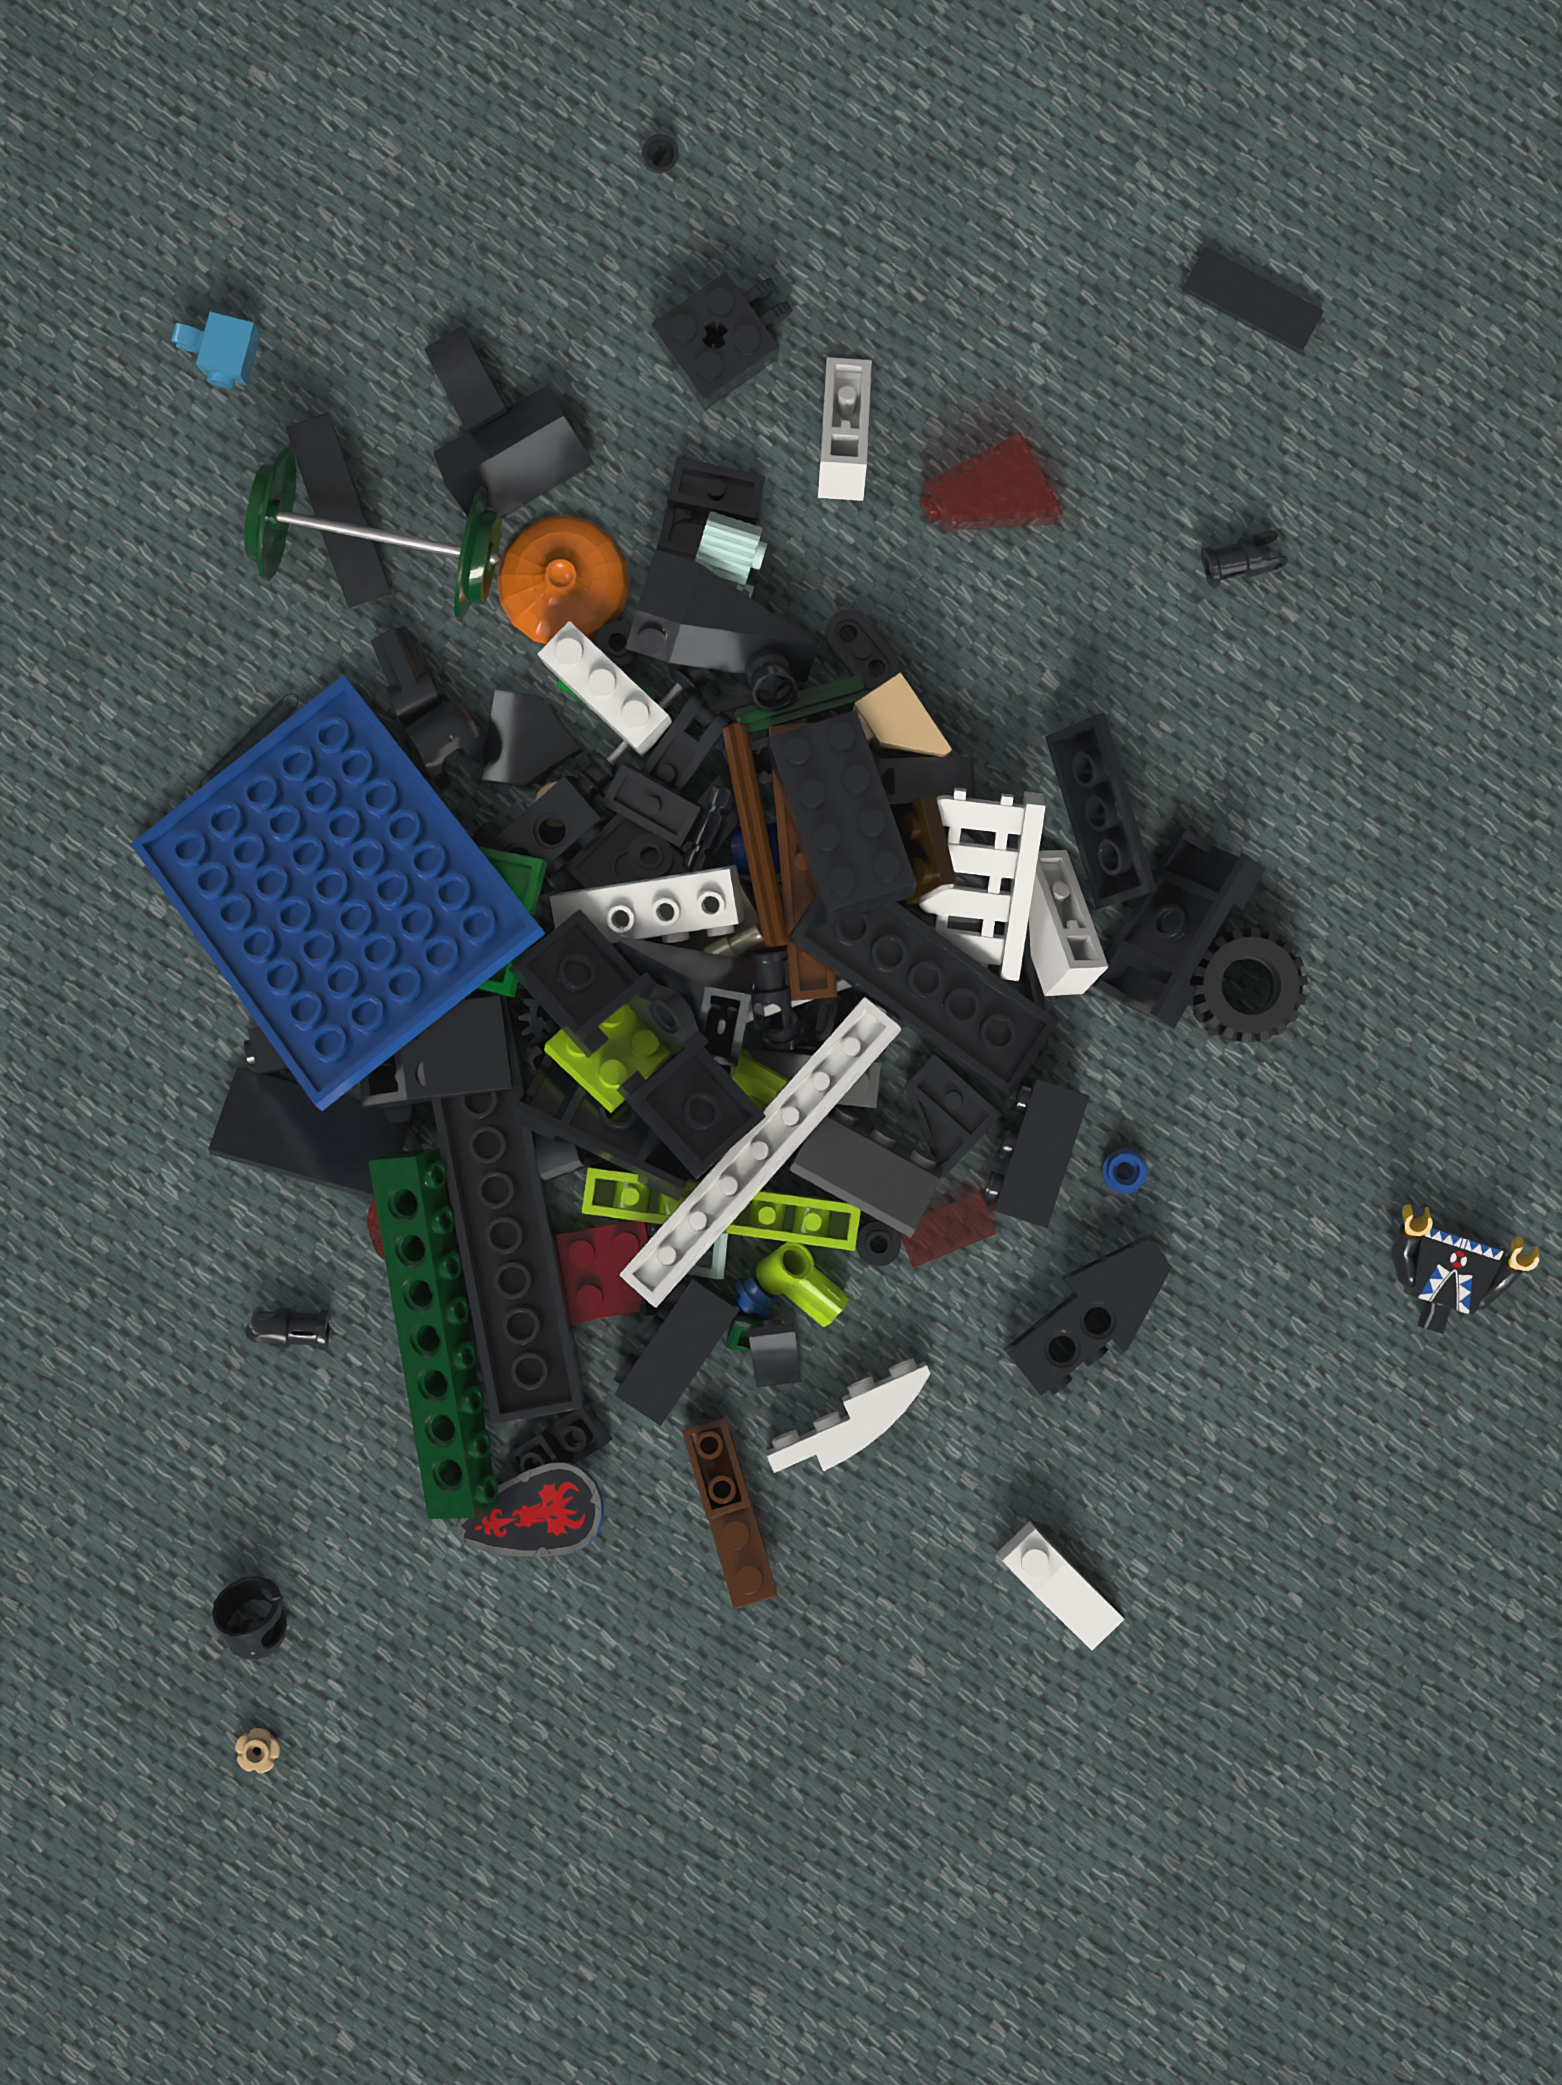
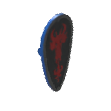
M552 1462L526 1471L499 1485L497 1494L498 1505L476 1518H461L457 1525V1534L464 1543L478 1550L496 1555L547 1557L573 1553L588 1546L600 1532L605 1516L604 1497L597 1481L584 1468L570 1462Z

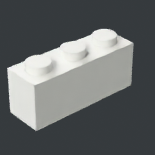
M570 621L538 653L545 666L641 757L651 749L673 724L669 715Z

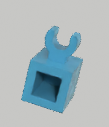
M210 311L205 331L176 323L171 341L177 343L176 347L179 349L199 353L196 365L204 375H208L207 382L219 387L233 389L235 383L248 386L261 332L253 322Z

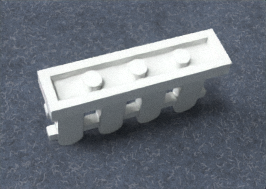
M954 788L953 796L942 795L936 798L943 826H949L947 843L954 871L989 876L987 889L952 886L919 905L925 912L936 914L935 927H931L985 968L988 969L989 964L999 965L1001 979L1019 981L1046 807L1043 794L1024 792L1023 804L1013 803V794L1001 793V800L998 802L966 798V789ZM961 828L996 832L994 846L959 842ZM1008 833L1018 835L1016 848L1006 847ZM1002 877L1011 878L1009 892L1000 891ZM948 916L983 919L981 932L947 929ZM995 921L1005 922L1003 935L993 934Z

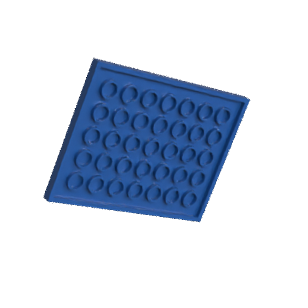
M344 675L131 843L133 849L311 1101L322 1111L545 934L544 930Z

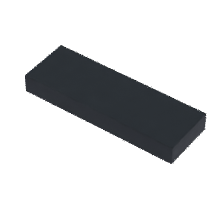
M1206 247L1182 289L1183 292L1299 354L1305 348L1324 312L1320 308Z

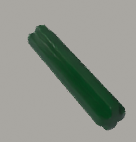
M857 674L799 691L794 701L784 709L767 711L754 704L737 709L734 712L736 723H745L748 734L768 729L769 726H779L854 704L866 696L868 691L862 675Z

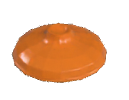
M570 515L541 518L520 530L503 551L497 573L499 600L512 625L533 641L548 644L569 621L590 641L595 639L599 630L604 625L616 621L623 612L630 587L627 560L615 539L594 522Z

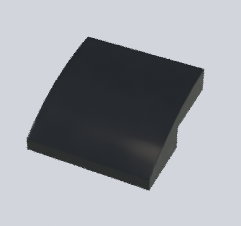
M677 457L658 545L696 557L710 512H716L719 515H725L726 517L741 520L755 526L765 476Z

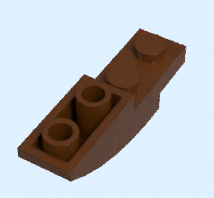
M726 1418L682 1430L733 1608L738 1609L778 1597L764 1540Z

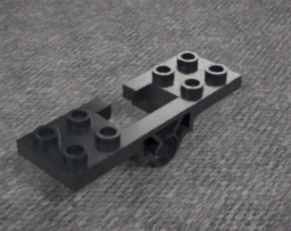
M580 909L522 955L509 968V971L587 1058L591 1057L609 1040L599 1027L626 1004L675 1058L647 1081L637 1070L619 1086L617 1091L696 1179L766 1117L704 1048L709 1041L698 1030L694 1014L686 1000L676 991L657 984L647 972L640 976Z

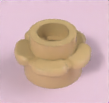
M254 1728L249 1734L244 1733L238 1738L235 1745V1751L238 1752L237 1762L241 1768L248 1772L256 1770L257 1773L267 1772L273 1768L275 1758H278L280 1755V1744L268 1730ZM255 1747L261 1749L260 1755L254 1754L253 1749Z

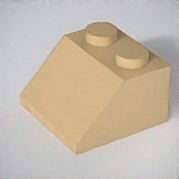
M901 673L854 703L852 711L857 710L868 745L871 743L876 752L913 758L948 757L952 751V748Z

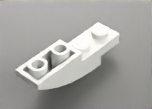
M911 1358L889 1368L891 1376L876 1383L872 1377H867L847 1387L850 1394L842 1397L848 1415L840 1418L838 1412H833L813 1422L815 1429L799 1436L797 1431L793 1430L773 1439L772 1444L774 1448L767 1450V1458L774 1473L814 1455H817L821 1467L825 1471L868 1446L905 1412L919 1394L930 1375L925 1361L916 1364L914 1358Z

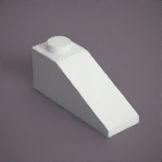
M827 357L818 498L863 501L867 467L872 360Z
M1067 850L1039 851L1030 904L1029 932L1031 958L1045 996L1083 994L1108 968Z
M1031 1521L998 1551L1002 1561L1091 1650L1100 1644L1124 1620L1115 1608Z

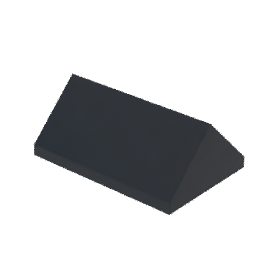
M550 383L510 406L507 413L471 434L466 432L433 452L446 487L467 517L476 491L480 487L486 488L489 508L499 510L502 518L595 464Z

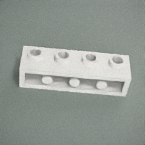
M736 865L560 892L550 896L555 929L580 909L610 943L617 942V946L620 936L644 941V938L662 936L663 943H672L690 939L689 931L706 929L708 937L734 932V924H739L745 920Z

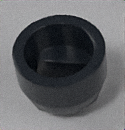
M664 134L651 136L641 149V159L644 166L656 174L666 173L671 170L679 156L675 141ZM662 144L668 151L655 166L651 163L650 158Z

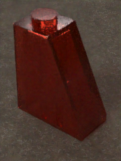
M1021 432L925 482L922 488L924 497L919 499L922 511L929 523L933 524L937 521L942 531L1051 525L1059 521L1063 514Z

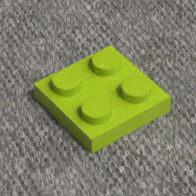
M627 1004L599 1027L609 1040L591 1057L587 1058L562 1029L546 1043L544 1051L610 1113L625 1100L617 1091L623 1082L637 1070L647 1079L672 1055Z

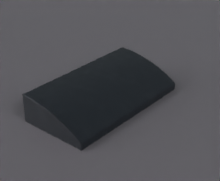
M1105 714L1094 715L1045 736L1096 910L1157 891Z

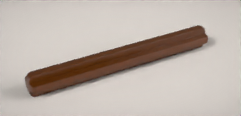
M745 723L730 724L723 727L722 733L763 942L766 948L782 947L787 945L788 939L786 938L788 935L747 726Z

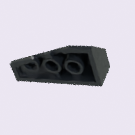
M657 545L625 649L668 663L746 674L745 664L752 653L765 647H774L782 650L788 656L795 680L807 682L819 647V639L777 610L769 611L751 599L749 591L738 584L735 587L713 573L715 568L702 559Z

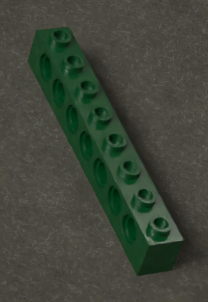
M440 1148L392 1152L369 1160V1167L428 1519L476 1518L498 1505V1484L493 1476L490 1457L491 1441L485 1427L482 1409L484 1399L478 1384L475 1366L476 1350L471 1341L468 1323L469 1306L464 1298L460 1274L462 1265L456 1250L453 1232L454 1215L449 1207L446 1189L447 1172L442 1162Z

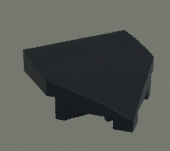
M495 690L481 780L526 787L531 786L533 783L542 785L547 781V776L569 757L574 759L584 749L557 715L558 711L554 705L546 703L543 697Z

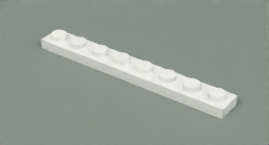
M864 997L763 1111L766 1117L725 1154L619 1275L650 1304L657 1308L901 1031L900 1026Z

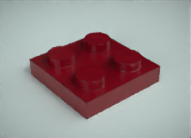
M631 1220L555 1235L571 1324L641 1312L639 1305L644 1297L619 1274L649 1242L646 1222Z

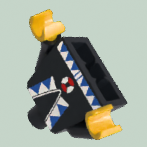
M1409 1204L1404 1205L1402 1208L1404 1224L1400 1226L1391 1249L1398 1281L1405 1286L1404 1293L1425 1300L1417 1326L1440 1334L1444 1333L1451 1309L1474 1315L1478 1309H1485L1508 1290L1523 1271L1532 1270L1539 1263V1246L1534 1247V1250L1529 1254L1520 1253L1524 1247V1238L1516 1237L1513 1239L1511 1255L1505 1256L1506 1249L1432 1226L1433 1222L1428 1207H1425L1424 1214L1421 1217L1412 1218L1413 1211Z

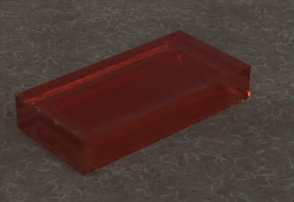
M979 1191L924 1213L912 1237L898 1231L913 1268L997 1234Z

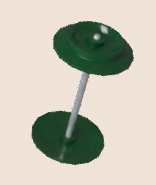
M284 448L279 452L274 464L264 463L260 466L252 485L247 506L244 546L246 555L257 560L259 576L264 581L269 582L277 572L285 550L289 523L459 557L454 597L455 617L458 620H463L471 604L483 605L486 602L494 577L496 563L500 560L498 551L502 526L501 512L489 508L486 488L480 487L476 491L466 522L462 545L459 546L292 512L296 490V463L292 450Z

